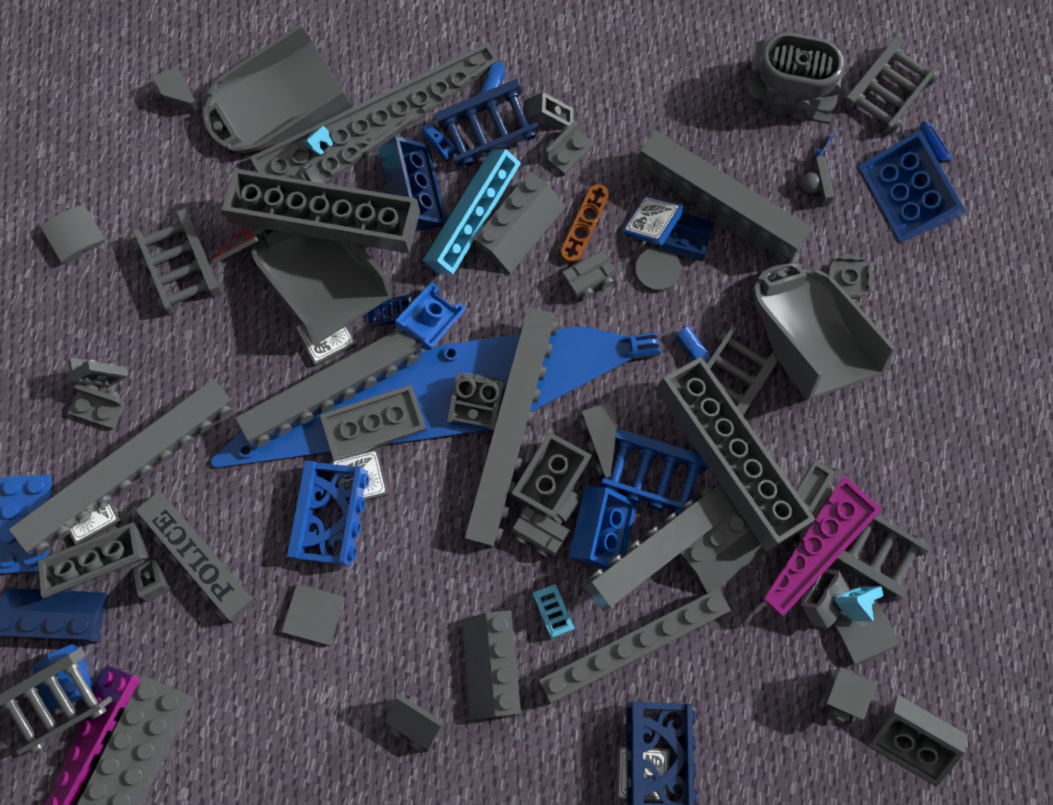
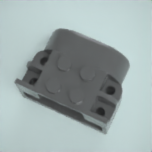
M780 33L769 40H761L756 44L751 60L743 106L770 111L775 116L785 114L792 116L796 120H803L805 118L830 123L832 110L836 106L841 88L845 57L833 43L822 38L796 33Z

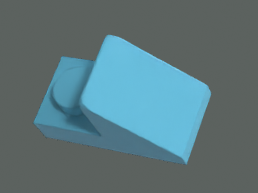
M858 586L836 596L835 602L851 621L872 622L874 620L872 604H874V600L883 596L882 586Z

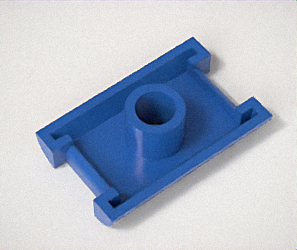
M432 282L395 321L397 330L400 333L404 330L422 344L420 348L424 350L432 349L467 309L459 302L453 307L438 296L437 292L440 288Z

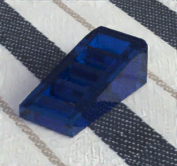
M413 295L388 299L369 311L370 327L395 324L396 319L403 313L402 305H407L408 308L414 301ZM393 306L398 307V315H394ZM386 307L389 310V317H385L384 308ZM379 308L380 319L376 320L375 309Z

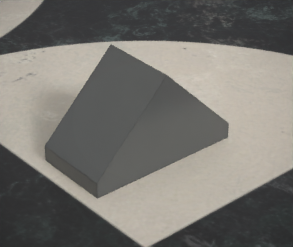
M156 556L133 568L137 594L140 598L149 602L171 591Z

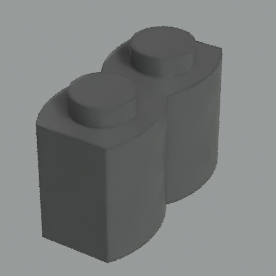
M827 569L815 581L813 587L806 592L802 599L801 606L813 626L829 628L839 615V609L841 608L836 604L835 597L850 589L838 570Z

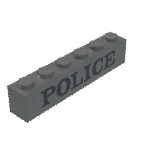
M158 491L136 509L141 516L138 518V521L146 530L151 528L155 532L154 540L162 548L166 546L171 551L168 556L177 566L183 565L187 570L183 574L192 584L196 582L202 588L199 593L208 603L212 600L216 604L215 612L223 621L228 619L234 623L257 603L163 493Z

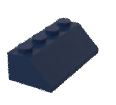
M394 136L378 149L388 194L417 199L420 214L415 232L444 226L447 218L429 144Z
M7 588L0 599V638L100 643L106 592L66 591L43 599L39 589Z

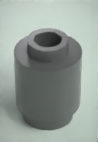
M571 490L556 517L548 518L560 525L562 522L565 523L580 505L577 501L578 495Z

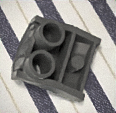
M458 372L447 421L495 430L505 381L478 374Z

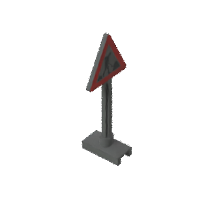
M306 163L299 168L307 181L324 183L313 165L309 166ZM253 227L248 231L243 228L210 259L211 263L215 264L257 242L258 239L255 235L264 232L266 229Z

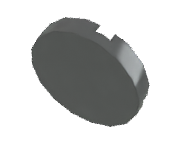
M653 247L645 250L639 256L636 262L635 275L638 282L648 290L655 292L670 290L677 284L681 275L680 261L675 254L659 250V247Z
M842 255L831 263L828 267L827 275L833 278L852 299L860 298L872 286L874 278L872 269L869 264L867 266L863 262L864 260L858 256Z

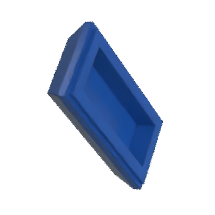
M922 121L919 128L938 159L942 162L952 161V156L932 124Z

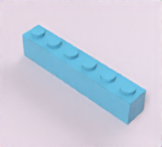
M500 149L489 152L424 257L423 261L436 273L454 274L473 243L474 237L481 230L521 163L508 150Z

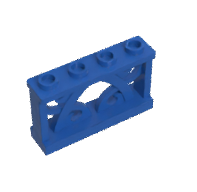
M305 460L287 557L294 561L351 567L352 561L355 560L357 555L356 537L361 532L359 519L360 513L365 508L364 491L369 485V474H367V471L362 466L316 463L315 461ZM321 472L336 473L331 483L320 477ZM346 475L353 477L354 481L351 490H346L345 488L348 483L347 481L341 483L339 488H336L338 481ZM318 492H321L322 496H324L321 501H316ZM333 496L340 505L343 516L335 525L325 531L323 523L313 513L314 509L326 505ZM312 524H317L319 535H317L316 529L314 532H310ZM341 540V552L337 555H330L326 549V542L329 541L331 547L336 549L335 543ZM320 545L322 555L306 553L307 548Z

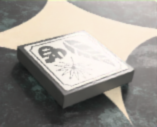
M294 325L315 366L357 345L348 326L314 346L298 325Z
M377 448L334 461V459L330 460L331 464L362 466L367 471V474H369V485L364 491L363 498L365 501L389 495ZM349 475L342 477L336 487L339 488L341 483L347 481L348 483L345 488L346 490H351L354 481L353 477Z
M112 502L106 507L98 508L91 513V518L86 522L78 523L70 529V535L75 545L83 543L122 522Z
M618 746L616 799L626 800V746ZM652 748L647 752H643V759L653 763L661 776L669 768L670 749ZM646 768L644 770V778L647 779L651 775L653 782L654 776L651 770ZM665 785L663 791L668 799V790ZM657 791L644 795V801L661 802Z

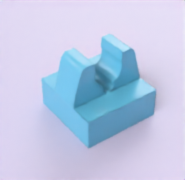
M324 126L317 128L302 142L307 149L312 150L317 155L324 153L320 148L319 142L325 143L328 147L333 145L328 135L329 131Z

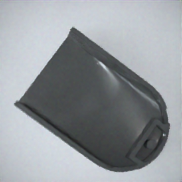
M299 24L222 74L212 84L207 93L209 96L206 106H203V118L208 132L221 146L238 153H251L274 146L352 108L353 105L301 24Z
M268 229L257 234L258 241L252 244V256L261 274L289 315L314 346L393 297L386 274L361 245Z
M800 264L776 265L765 270L759 276L754 288L753 299L761 322L783 369L807 400L884 374L896 348L833 278L817 269L815 272L803 269Z

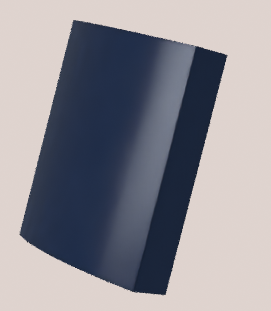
M682 213L662 246L659 245L658 249L703 262L714 221Z

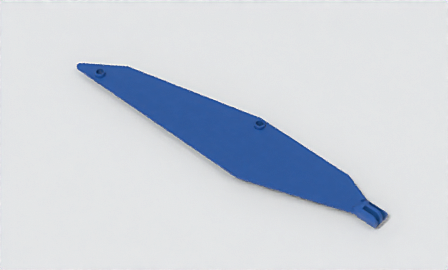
M584 326L557 329L555 336L550 335L548 344L553 345L549 358L544 357L542 366L547 367L543 381L538 380L536 389H540L537 404L532 403L530 412L541 408L631 359L661 355L658 348L657 332L626 336ZM521 334L445 344L421 353L422 358L416 364L405 366L398 370L394 376L385 377L378 381L374 387L363 389L356 393L352 399L339 402L330 411L412 384L427 431L388 444L490 430L485 427L447 421L456 375L458 372L472 373L505 381L499 407L500 412ZM451 352L456 354L452 358L447 356ZM326 412L317 414L310 422L295 426L288 434L279 435L273 438L269 444L260 448L253 449L243 431H241L212 458L211 463L214 467L220 468L331 452L320 418V414ZM246 448L251 449L248 455H243V451Z

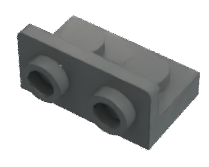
M576 121L570 126L566 125L560 132V136L555 141L551 140L545 147V160L564 176L595 146L593 141L578 130L579 124Z
M77 358L67 360L70 379L73 382L109 387L128 377L126 367L116 366L113 363L106 364L95 360Z
M75 384L74 389L78 392L68 414L114 430L125 406V403L120 399V395L110 390H107L106 393L98 391L99 388L91 384H84V386Z

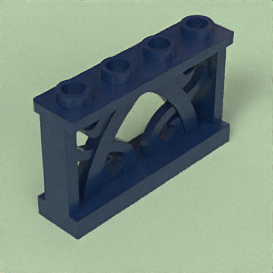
M626 703V805H696L697 793L694 789V778L696 777L697 769L696 764L693 762V752L696 749L693 725L695 724L696 715L695 711L692 710V704ZM643 710H661L657 721L643 717ZM674 712L679 716L680 726L678 729H674L672 726L674 720L668 721L665 727L662 726L663 719L668 713ZM653 731L654 735L651 742L645 743L643 741V734L647 733L651 737ZM680 736V743L675 737ZM659 737L669 745L676 756L671 766L661 776L653 763L643 759V752H647L655 747ZM646 768L651 770L654 776L653 782L651 775L647 779L644 778V770ZM681 770V777L676 776ZM678 784L681 788V796L677 801L672 802L665 796L663 787L666 785L667 790L675 794L673 786ZM657 791L662 802L644 803V795Z

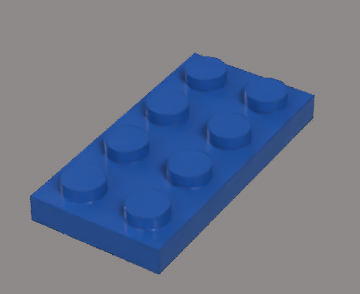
M51 475L0 478V575L39 573L38 560L48 557V550L41 555L36 554L34 557L28 554L9 529L51 499Z

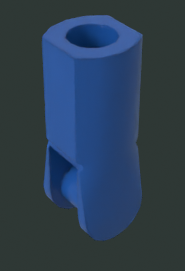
M494 62L491 65L480 94L502 84L505 77L503 63Z
M432 122L422 127L421 134L445 161L449 159L448 156L452 153H457L454 144ZM445 143L447 146L442 149L440 146Z
M688 326L680 330L675 337L686 353L689 354L690 359L694 361L702 357L705 363L708 364L710 354L701 345V342L691 328Z

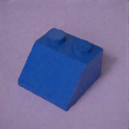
M71 644L47 654L32 666L33 673H37L80 647ZM82 658L78 661V669L95 695V689L85 659ZM63 671L59 672L57 680L70 702L74 704L84 700L68 674L65 675ZM38 684L42 701L48 711L52 713L61 709L48 685Z

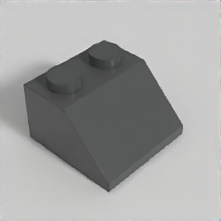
M401 694L398 695L385 723L390 725L389 732L398 738H401L402 735L407 736L411 739L409 745L420 752H423L424 748L430 751L446 726L443 721Z

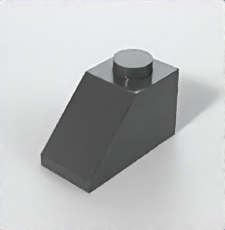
M178 66L153 76L156 82V86L153 89L159 99L163 98L167 105L194 113L199 112V108Z
M545 92L524 100L523 112L530 125L537 122L539 128L563 129L566 125L570 126L573 123L574 109Z

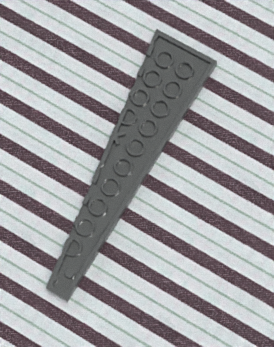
M485 43L251 156L250 159L259 173L306 180L299 168L308 163L309 166L313 165L323 182L327 184L490 70L494 62H499V59L490 44ZM324 126L329 131L328 135L333 145L328 147L325 143L319 142L320 148L324 153L317 155L312 150L307 149L302 142L317 128Z

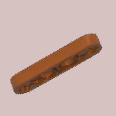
M596 184L589 189L562 246L561 257L567 264L579 262L603 212L609 195L607 188L603 185ZM598 191L602 192V197H599L597 205H594V194H597ZM591 210L596 216L594 219L588 220L584 218L583 213ZM582 229L587 233V236L583 239H578L575 237L574 232ZM574 242L577 244L575 249L576 255L568 257L567 251H571Z

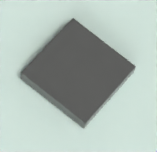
M297 584L282 633L330 646L345 597Z

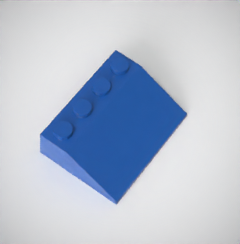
M921 130L859 165L861 172L900 242L945 225L967 213Z

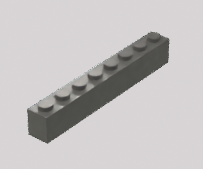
M396 330L235 418L253 449L264 447L273 438L288 434L295 426L310 422L317 414L330 411L339 402L350 400L361 390L370 389L383 378L394 376L398 370L405 366L416 364L422 358L420 348L412 336L404 330L401 333Z
M717 480L718 485L715 488L709 485L699 493L701 498L695 502L691 499L681 507L683 510L681 514L677 516L674 512L663 520L665 526L660 530L656 526L646 533L647 540L643 543L637 540L627 548L629 553L622 558L619 554L608 562L609 569L605 572L599 569L589 577L591 582L585 588L603 612L616 604L737 509Z
M718 588L540 679V686L551 705L726 615L731 610Z

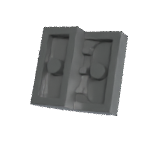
M84 204L64 211L40 225L43 235L61 264L81 257L84 251L105 243V238Z
M876 600L872 604L874 618L872 622L851 621L843 611H840L836 621L832 624L854 666L899 646L897 637Z

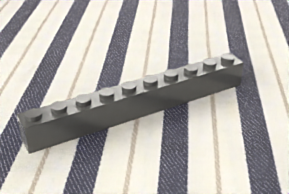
M532 307L527 309L467 528L466 541L494 547L495 542L500 543L503 529L499 528L501 519L506 520L510 506L506 505L505 502L507 495L512 496L516 482L511 481L514 472L519 473L522 461L521 458H518L520 448L525 450L528 435H524L526 425L531 426L534 412H530L532 403L537 404L540 389H536L538 380L543 381L547 368L542 366L544 357H550L553 346L548 344L550 335H556L559 323L554 321L555 313Z
M212 379L9 529L10 532L31 556L34 557L36 554L41 555L50 548L51 543L66 537L71 532L70 529L78 523L82 524L89 520L92 516L91 513L98 508L102 509L112 502V498L119 492L124 493L129 490L134 481L140 477L148 476L153 471L154 466L160 462L168 461L173 456L174 451L180 447L188 446L193 441L192 438L198 433L208 431L212 427V423L219 417L223 419L232 412L231 408L234 406L232 400L215 379Z

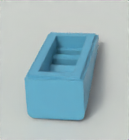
M556 584L533 593L551 640L574 631V626ZM554 593V598L544 602L541 601V597ZM555 602L558 603L559 606L545 611V606ZM561 611V616L549 620V615ZM565 620V625L555 629L552 628L553 624Z

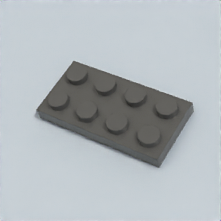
M412 384L320 414L334 461L427 431Z

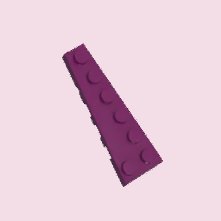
M844 476L768 590L763 601L780 617H783L882 509Z
M107 665L105 672L100 677L99 686L94 696L98 702L109 696L113 700L105 706L106 712L94 719L88 716L79 724L76 738L67 751L65 763L57 774L53 790L44 805H73L82 785L91 772L90 763L92 759L100 755L104 748L102 740L107 731L112 732L117 724L114 720L120 707H126L141 678Z

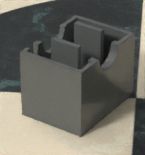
M841 667L829 671L816 707L824 708V705H830L827 715L842 722L844 720L855 722L856 718L859 721L864 720L877 683Z

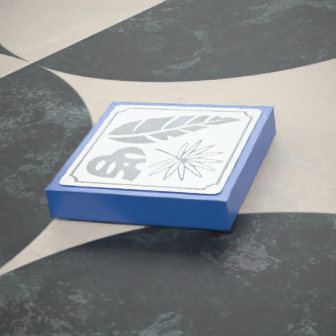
M645 195L622 231L629 237L662 246L685 209L681 204Z

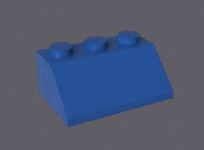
M585 487L568 558L582 564L607 570L610 568L608 562L619 554L622 558L626 556L637 503L607 487Z

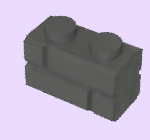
M603 250L563 271L561 279L575 301L581 298L586 300L598 288L606 289L611 286L616 277V270L611 262H609Z
M527 505L513 527L512 534L515 535V541L523 546H527L529 543L536 548L535 552L548 559L549 556L555 558L569 534V529Z

